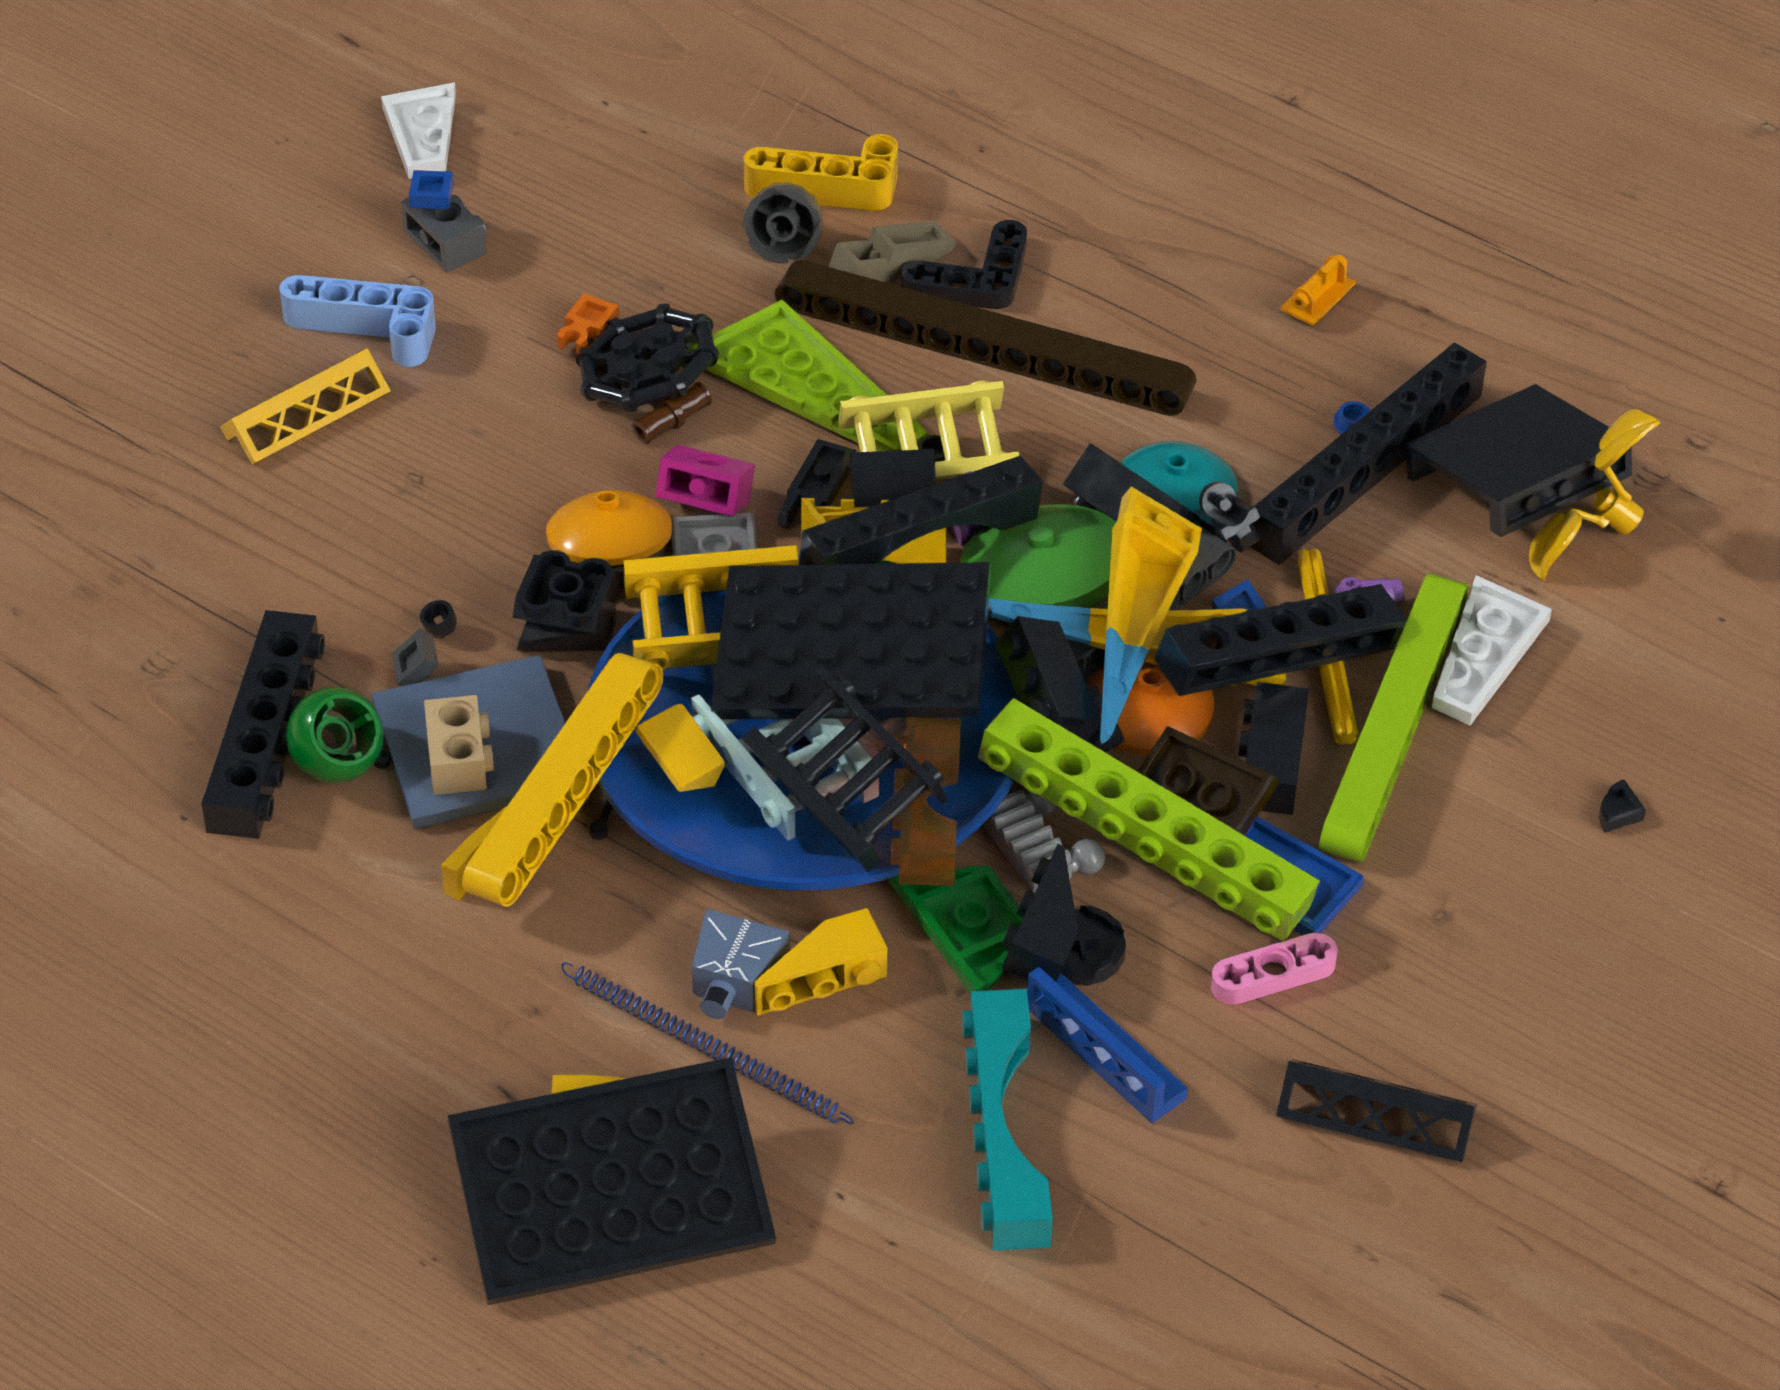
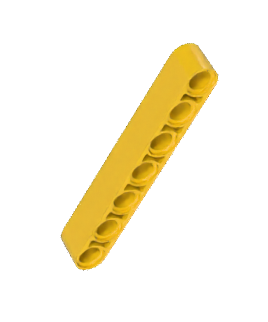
M623 653L613 655L469 860L462 876V886L466 893L506 907L512 905L518 899L657 697L663 683V670L660 665Z

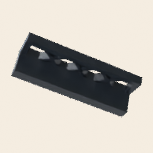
M1291 1059L1288 1062L1276 1116L1463 1162L1477 1104ZM1298 1082L1314 1086L1324 1104L1309 1113L1289 1109L1294 1083ZM1323 1089L1341 1094L1329 1100ZM1347 1095L1359 1097L1370 1113V1116L1355 1125L1345 1123L1341 1120L1332 1104ZM1369 1100L1388 1105L1375 1111ZM1395 1106L1407 1109L1417 1127L1402 1136L1390 1134L1379 1117ZM1327 1108L1333 1119L1317 1116L1316 1114ZM1416 1112L1432 1115L1433 1117L1422 1123ZM1441 1118L1461 1122L1456 1149L1436 1145L1426 1127ZM1374 1120L1380 1131L1362 1126ZM1420 1131L1427 1143L1410 1139L1409 1137Z

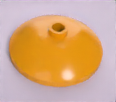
M608 489L585 494L561 506L549 519L546 526V536L549 547L552 550L564 552L572 562L580 563L586 559L600 558L607 561L610 566L623 565L624 560L645 559L655 554L668 543L673 529L669 512L655 500L634 492Z

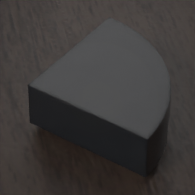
M1625 779L1613 784L1602 800L1599 820L1604 833L1644 820L1646 809Z

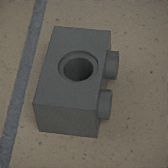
M457 195L451 196L449 209L410 208L409 198L401 201L404 232L446 273L486 254V226L478 215L474 216L464 206L462 200Z

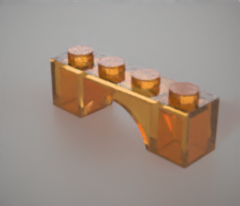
M906 717V735H897V741L920 764L927 759L938 769L945 778L940 783L941 787L958 783L961 719ZM905 767L904 769H895L894 794L914 777ZM928 790L892 821V830H901V838H891V865H899V884L954 886L957 821L940 815L928 805L926 800L931 795Z

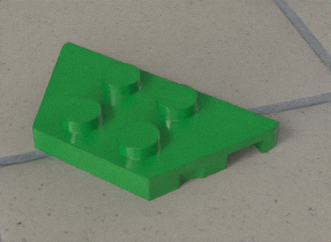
M966 866L962 869L931 867V874L904 875L903 873L889 878L891 886L970 995L971 991H990L1006 972L1002 970V966L1008 951L1000 947L1011 923L1020 926L1023 920L1022 917L1016 915L1019 905L990 866Z

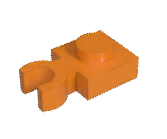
M583 293L564 317L565 327L561 328L557 334L558 349L562 350L566 344L576 342L577 355L580 349L587 348L589 346V338L596 339L609 326V320L614 317L619 318V305Z

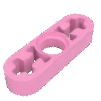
M1309 933L1222 959L1213 967L1211 992L1218 1001L1236 1005L1326 978L1335 970L1338 952L1337 945L1332 938L1325 934ZM1276 962L1286 968V972L1280 975H1272L1265 972L1262 966L1266 963Z

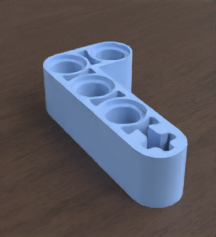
M294 275L281 282L279 291L283 320L289 327L388 337L391 342L394 362L404 367L420 365L427 359L436 330L433 294L430 290L420 286Z

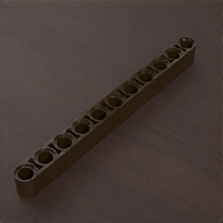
M805 260L794 261L789 266L774 292L777 302L783 300L800 315L1162 415L1175 416L1180 414L1197 382L1193 370L1187 365Z

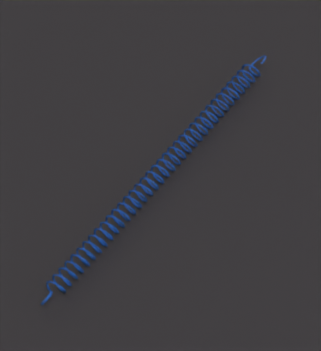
M568 962L562 963L563 972L569 978L575 980L577 986L583 985L584 990L590 989L592 994L597 993V996L600 998L604 996L605 1001L611 1000L612 1005L618 1004L620 1009L625 1008L627 1013L632 1012L633 1016H640V1019L643 1021L647 1019L648 1024L654 1023L655 1028L661 1027L663 1032L668 1031L669 1035H675L677 1040L683 1039L684 1044L690 1043L692 1048L697 1047L698 1051H704L708 1056L712 1054V1058L715 1060L721 1059V1056L727 1050L728 1043H725L720 1050L719 1056L714 1057L713 1054L721 1042L720 1039H717L713 1045L712 1052H706V1049L713 1041V1035L708 1037L704 1049H699V1045L706 1036V1031L701 1033L697 1045L693 1046L692 1041L699 1032L698 1027L693 1030L690 1041L686 1042L684 1038L691 1030V1023L686 1026L683 1036L678 1038L677 1033L682 1029L684 1019L678 1023L676 1032L671 1034L670 1029L675 1025L677 1015L671 1019L668 1029L664 1030L663 1025L668 1021L670 1012L665 1013L661 1025L656 1026V1021L662 1015L663 1008H659L655 1014L654 1021L649 1022L648 1018L653 1014L656 1008L655 1004H652L649 1008L647 1017L642 1018L641 1014L646 1010L649 1003L648 1000L644 1001L639 1014L636 1015L634 1010L639 1006L641 996L636 998L632 1010L628 1011L627 1006L632 1002L634 992L629 994L625 1006L621 1007L620 1002L625 998L627 988L622 990L618 1002L614 1003L613 998L618 994L620 985L615 986L611 998L606 999L605 995L611 990L613 981L608 982L604 994L599 995L598 991L602 989L606 982L605 977L599 981L597 990L594 992L591 988L598 980V973L592 977L590 986L586 988L584 984L591 976V969L585 973L582 984H578L577 980L582 976L585 967L581 966L574 978L567 974L563 968L565 964L572 967L573 965ZM735 1047L729 1050L727 1058L733 1056ZM739 1051L735 1057L734 1068L743 1054L742 1051ZM749 1054L743 1059L741 1068H735V1071L741 1070L742 1075L748 1074L750 1079L756 1078L757 1083L763 1082L764 1087L770 1086L772 1091L778 1090L779 1095L785 1094L787 1099L792 1098L794 1103L800 1102L801 1107L807 1106L809 1111L815 1110L816 1115L822 1114L824 1119L830 1118L831 1123L842 1119L849 1124H854L853 1119L843 1112H840V1114L846 1116L852 1122L842 1117L832 1121V1115L838 1108V1102L833 1105L830 1115L828 1117L824 1116L825 1110L831 1103V1098L826 1100L822 1111L817 1113V1107L824 1097L823 1094L818 1097L815 1107L810 1109L809 1104L814 1099L816 1090L812 1091L807 1104L803 1105L802 1099L809 1090L808 1086L803 1089L800 1099L795 1101L794 1096L800 1090L801 1082L795 1086L793 1095L788 1097L787 1092L792 1087L794 1078L789 1080L785 1091L780 1093L779 1089L786 1080V1074L781 1077L778 1087L773 1089L772 1084L776 1081L779 1070L775 1071L770 1084L766 1085L765 1080L771 1073V1066L765 1071L763 1080L758 1081L757 1077L764 1068V1062L759 1065L756 1075L751 1077L750 1072L756 1066L757 1058L751 1062L748 1072L743 1073V1068L750 1059Z

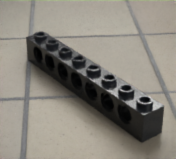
M1455 342L1254 506L1261 518L1252 524L1260 540L1250 547L1280 565L1405 461V443L1449 424L1477 401L1482 394L1487 361Z

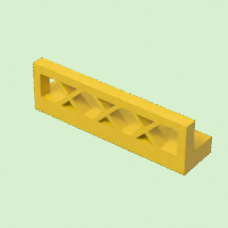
M367 348L230 419L221 425L220 429L227 441L237 437L251 464H254L382 397L391 390ZM364 369L376 388L375 391L367 395L351 390L354 375ZM345 380L343 387L336 385ZM330 390L341 394L337 411L330 412L317 407L321 392ZM348 397L356 399V401L346 405ZM311 398L310 405L303 403L305 400ZM294 407L308 412L304 428L296 430L284 426L283 421L286 410ZM314 415H318V416H320V417H323V418L319 419L318 421L312 423V422H313V419H314ZM277 416L276 423L269 421V419ZM258 425L273 430L270 445L260 451L257 450L247 432ZM280 432L289 435L279 440Z

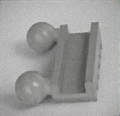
M1026 789L1025 793L1023 790H1019L1007 795L982 826L1029 889L1035 893L1038 884L1031 882L1040 859L1044 857L1050 860L1057 844H1061V840L1059 837L1053 838L1050 825L1044 827L1042 816L1051 813L1057 806ZM1080 840L1073 845L1070 851L1068 849L1065 850L1069 878L1076 871L1084 875L1094 874L1104 865L1105 852L1102 846L1094 840Z

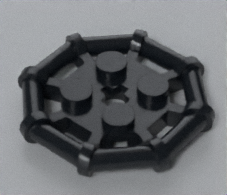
M668 303L658 304L657 309L620 320L617 317L609 320V326L587 348L579 350L576 363L580 367L583 382L580 388L581 394L587 400H601L621 406L626 412H635L639 406L673 396L681 398L687 395L688 387L708 367L714 366L717 363L720 354L714 345L712 335L714 325L708 315L703 313L694 315L673 309ZM672 325L684 328V330L680 332L675 331ZM698 342L696 350H688V347ZM610 347H612V350L609 353H605ZM681 367H683V370L679 374H676V372ZM608 370V374L601 378L598 377L597 371ZM621 385H625V386H628V387H626V388H624V389L622 390V386H621Z

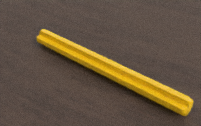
M1317 548L1310 550L1302 549L1298 553V566L1305 600L1322 594L1329 595L1321 552ZM1339 661L1320 665L1319 670L1333 739L1338 745L1345 743L1351 745L1357 740L1358 729L1344 662Z

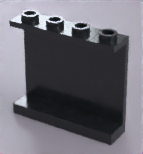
M1534 384L1405 443L1408 479L1415 481L1436 470L1445 474L1489 502L1490 531L1503 537L1612 485L1604 471H1600L1595 467L1596 455L1601 451L1599 447L1600 440L1610 427L1539 385ZM1632 447L1610 466L1619 481L1632 476Z

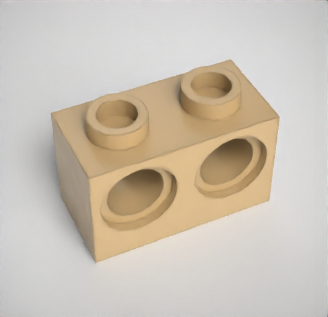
M477 695L424 700L433 795L487 790L485 772L494 771L492 745L482 744V739L490 738L488 712L479 713Z

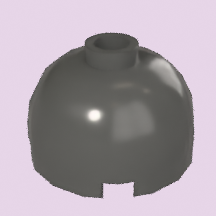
M789 182L773 183L760 190L746 208L743 220L744 230L746 228V234L750 239L748 243L761 257L779 264L788 263L787 259L796 260L808 256L817 245L823 227L821 207L814 195L802 186Z

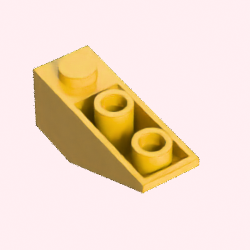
M868 908L824 920L754 982L755 1012L757 1016L772 1011H782L792 1005L815 998H825L835 992L855 986L869 985L887 977L888 948Z

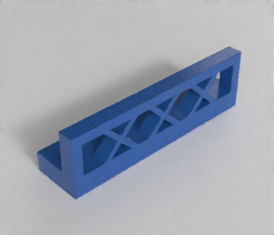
M1040 967L1028 974L1027 996L1029 1011L1149 1122H1155L1187 1099L1188 1088L1063 974L1059 976L1057 982Z

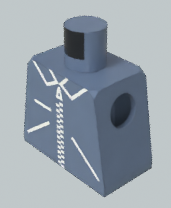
M707 909L692 965L693 993L703 998L700 1003L702 1012L711 1018L722 1019L726 1016L730 1006L748 1011L754 1010V982L790 951V931Z

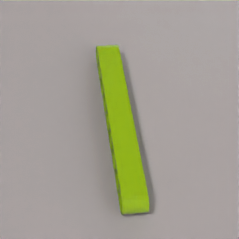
M1430 573L1426 574L1326 817L1320 836L1319 851L1363 863L1462 616L1468 596L1469 584Z

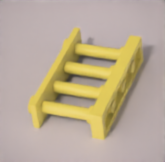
M976 381L966 386L870 398L867 396H856L840 403L839 427L840 429H856L860 452L877 451L872 425L896 422L901 450H918L912 420L936 417L945 461L935 462L936 484L958 477L969 471L973 472L1020 456L1019 451L1003 452L998 436L993 410L1001 409L1004 392L1003 381ZM976 412L986 455L965 458L961 456L953 415Z

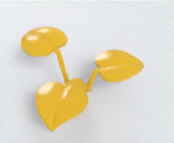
M1631 409L1622 414L1603 435L1599 443L1601 451L1596 455L1595 467L1600 471H1604L1614 489L1612 490L1607 487L1596 492L1597 496L1593 502L1596 515L1572 508L1566 515L1563 513L1555 514L1538 531L1530 546L1529 563L1533 572L1541 580L1545 581L1550 566L1576 536L1581 527L1582 519L1594 522L1602 529L1610 525L1621 535L1630 533L1639 524L1644 510L1631 500L1632 495L1623 488L1610 466L1648 432L1660 425L1661 422L1658 419L1638 409Z

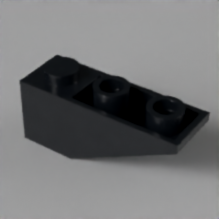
M1057 844L1050 860L1041 857L1031 882L1038 884L1036 892L1026 890L1016 912V915L1022 917L1023 920L1020 926L1013 923L1010 924L1000 947L1008 951L1002 970L1027 981L1028 974L1040 967L1057 982L1078 934L1065 849L1061 844Z

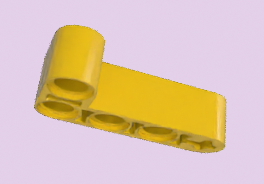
M876 134L867 138L863 145L861 157L769 147L752 148L743 156L744 191L753 198L760 190L773 183L789 182L805 188L814 195L818 204L822 206L880 211L886 209L892 203L898 177V142L895 138L885 134Z

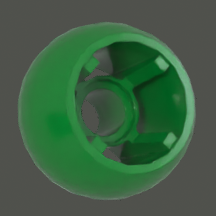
M330 687L312 692L299 702L289 718L286 739L293 761L304 773L321 782L341 783L361 777L373 766L383 747L384 730L382 720L376 708L367 698L349 688ZM334 711L340 713L343 717L329 716L328 713ZM322 729L328 730L334 735L336 740L335 749L329 748L324 744L321 737ZM354 732H355V739H356L355 751L352 752V753H349L348 750H349L350 747L353 745Z

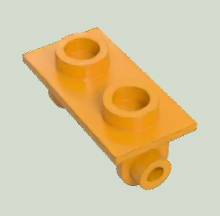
M1339 254L1329 256L1325 260V265L1301 287L1293 291V295L1280 307V310L1314 326L1356 284L1355 280L1346 276L1347 259Z

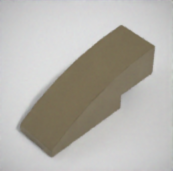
M936 221L875 226L872 228L869 240L836 243L829 267L888 283L902 278V269L909 262H935L953 251L956 242Z

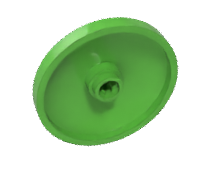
M1065 504L1039 506L1037 519L1003 531L990 526H984L966 544L960 558V563L990 562L991 584L989 598L1043 605L1088 608L1109 595L1112 527L1116 524V521L1100 511L1083 506Z

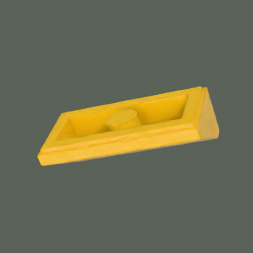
M683 704L674 705L636 726L634 731L678 792L715 787L725 766L724 759Z

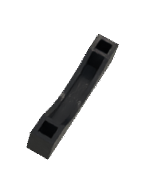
M1017 456L802 530L799 565L874 564L916 538L956 525H984L1001 531L1037 519L1043 480L1021 456Z

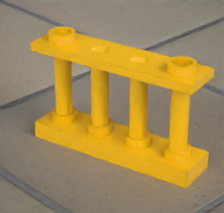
M797 545L624 560L626 599L640 598L645 639L633 640V657L658 664L662 670L717 664L721 632L706 634L701 592L726 590L729 566L799 565ZM683 594L688 635L662 638L657 596Z

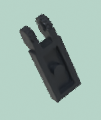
M817 439L787 490V497L778 513L777 525L785 529L791 526L796 517L798 506L801 507V498H815V506H830L851 471L850 453L857 452V450Z

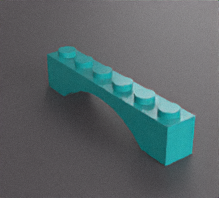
M1027 989L971 991L970 1010L962 1011L963 1039L971 1038L972 1048H965L967 1076H975L976 1085H969L970 1114H979L980 1120L979 1124H973L974 1153L983 1152L984 1162L977 1163L978 1192L987 1191L988 1202H981L980 1204L982 1232L991 1231L993 1251L1051 1248L1053 1217L1048 1179L1030 1164L1016 1146L1006 1126L1002 1109L1005 1090L1017 1068L1029 1055L1031 1022Z

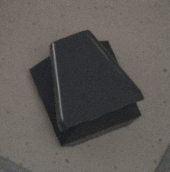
M558 550L545 551L540 555L534 554L515 597L513 618L526 620L517 650L525 652L605 651L616 624L615 598L621 573L612 569L607 561L600 558H590L577 563L570 561L569 556Z

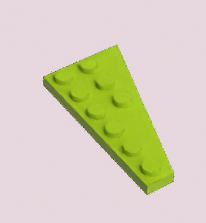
M783 300L712 334L714 345L718 349L720 356L714 366L708 367L707 371L858 443L856 429H840L839 427L841 401H846L856 396H867L870 398L887 395ZM698 342L688 347V350H696ZM912 420L918 445L920 439L928 436V432L918 422ZM896 422L872 425L877 451L901 450Z

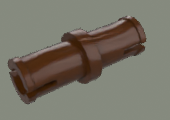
M696 382L687 389V395L681 398L675 396L663 399L659 402V407L640 419L633 421L632 428L637 438L642 443L648 444L670 428L678 429L683 426L686 418L711 404L712 397L706 386L701 382Z

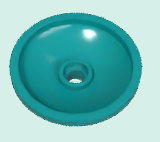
M1185 441L1156 442L1133 451L1121 461L1123 465L1192 512L1201 509L1199 504L1200 494L1206 485L1214 481L1228 484L1237 496L1236 477L1227 462L1216 453L1194 443ZM1195 520L1194 524L1197 525V526H1201V525L1198 524L1197 521Z

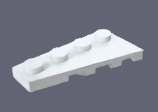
M1476 575L1471 594L1463 610L1459 628L1456 630L1450 654L1446 659L1433 696L1432 708L1470 726L1548 624L1552 609Z

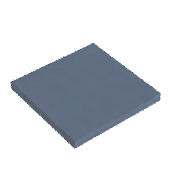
M540 655L371 693L372 705L376 708L382 720L384 741L390 754L413 829L494 811L508 806L565 724ZM477 695L479 713L488 712L490 738L482 739V744L492 745L494 771L485 772L487 790L433 795L424 700Z

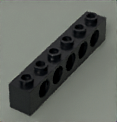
M1382 584L1363 588L1356 587L1348 591L1329 595L1322 594L1306 600L1284 602L1280 605L1263 609H1250L1239 614L1213 617L1205 621L1186 625H1175L1165 630L1154 660L1178 696H1184L1393 650L1407 619Z
M265 610L201 803L206 833L259 839L264 821H271L274 811V789L281 788L285 772L283 761L285 755H291L286 739L287 724L291 713L299 702L304 699L305 691L312 690L315 680L314 663L316 659L321 660L324 653L325 637L324 634L318 633L316 615Z

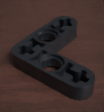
M1004 220L995 224L992 229L983 268L928 261L909 262L902 269L901 287L974 307L989 309L1006 308L1012 304L1015 297L1027 248V228L1015 220ZM1007 239H1012L1011 246L1004 245V242ZM999 261L1010 262L1013 265L1009 267H999L994 265V263ZM952 282H962L967 284V286L963 288H954L949 286L948 284ZM995 282L1002 283L999 290H994Z

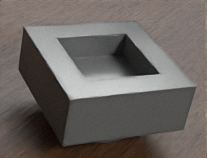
M422 629L416 631L392 653L396 682L399 686L419 683L429 677L438 667L434 637Z

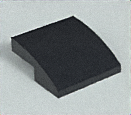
M934 449L850 453L852 499H855L854 507H872L881 504V500H892L936 485Z

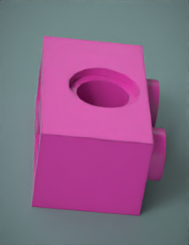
M676 445L661 457L655 497L734 517L750 502L755 464Z

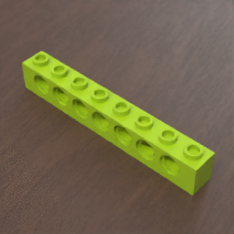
M1013 698L985 729L978 759L987 763L992 769L1005 774L1025 786L1030 792L1038 794L1060 807L1068 815L1076 817L1098 830L1106 838L1114 840L1138 854L1146 862L1153 863L1176 877L1184 885L1190 886L1216 901L1222 908L1231 910L1246 919L1262 932L1269 933L1280 941H1285L1310 909L1320 880Z

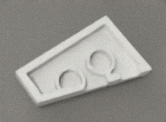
M455 82L381 96L382 109L409 179L412 178L414 170L446 171L456 98Z

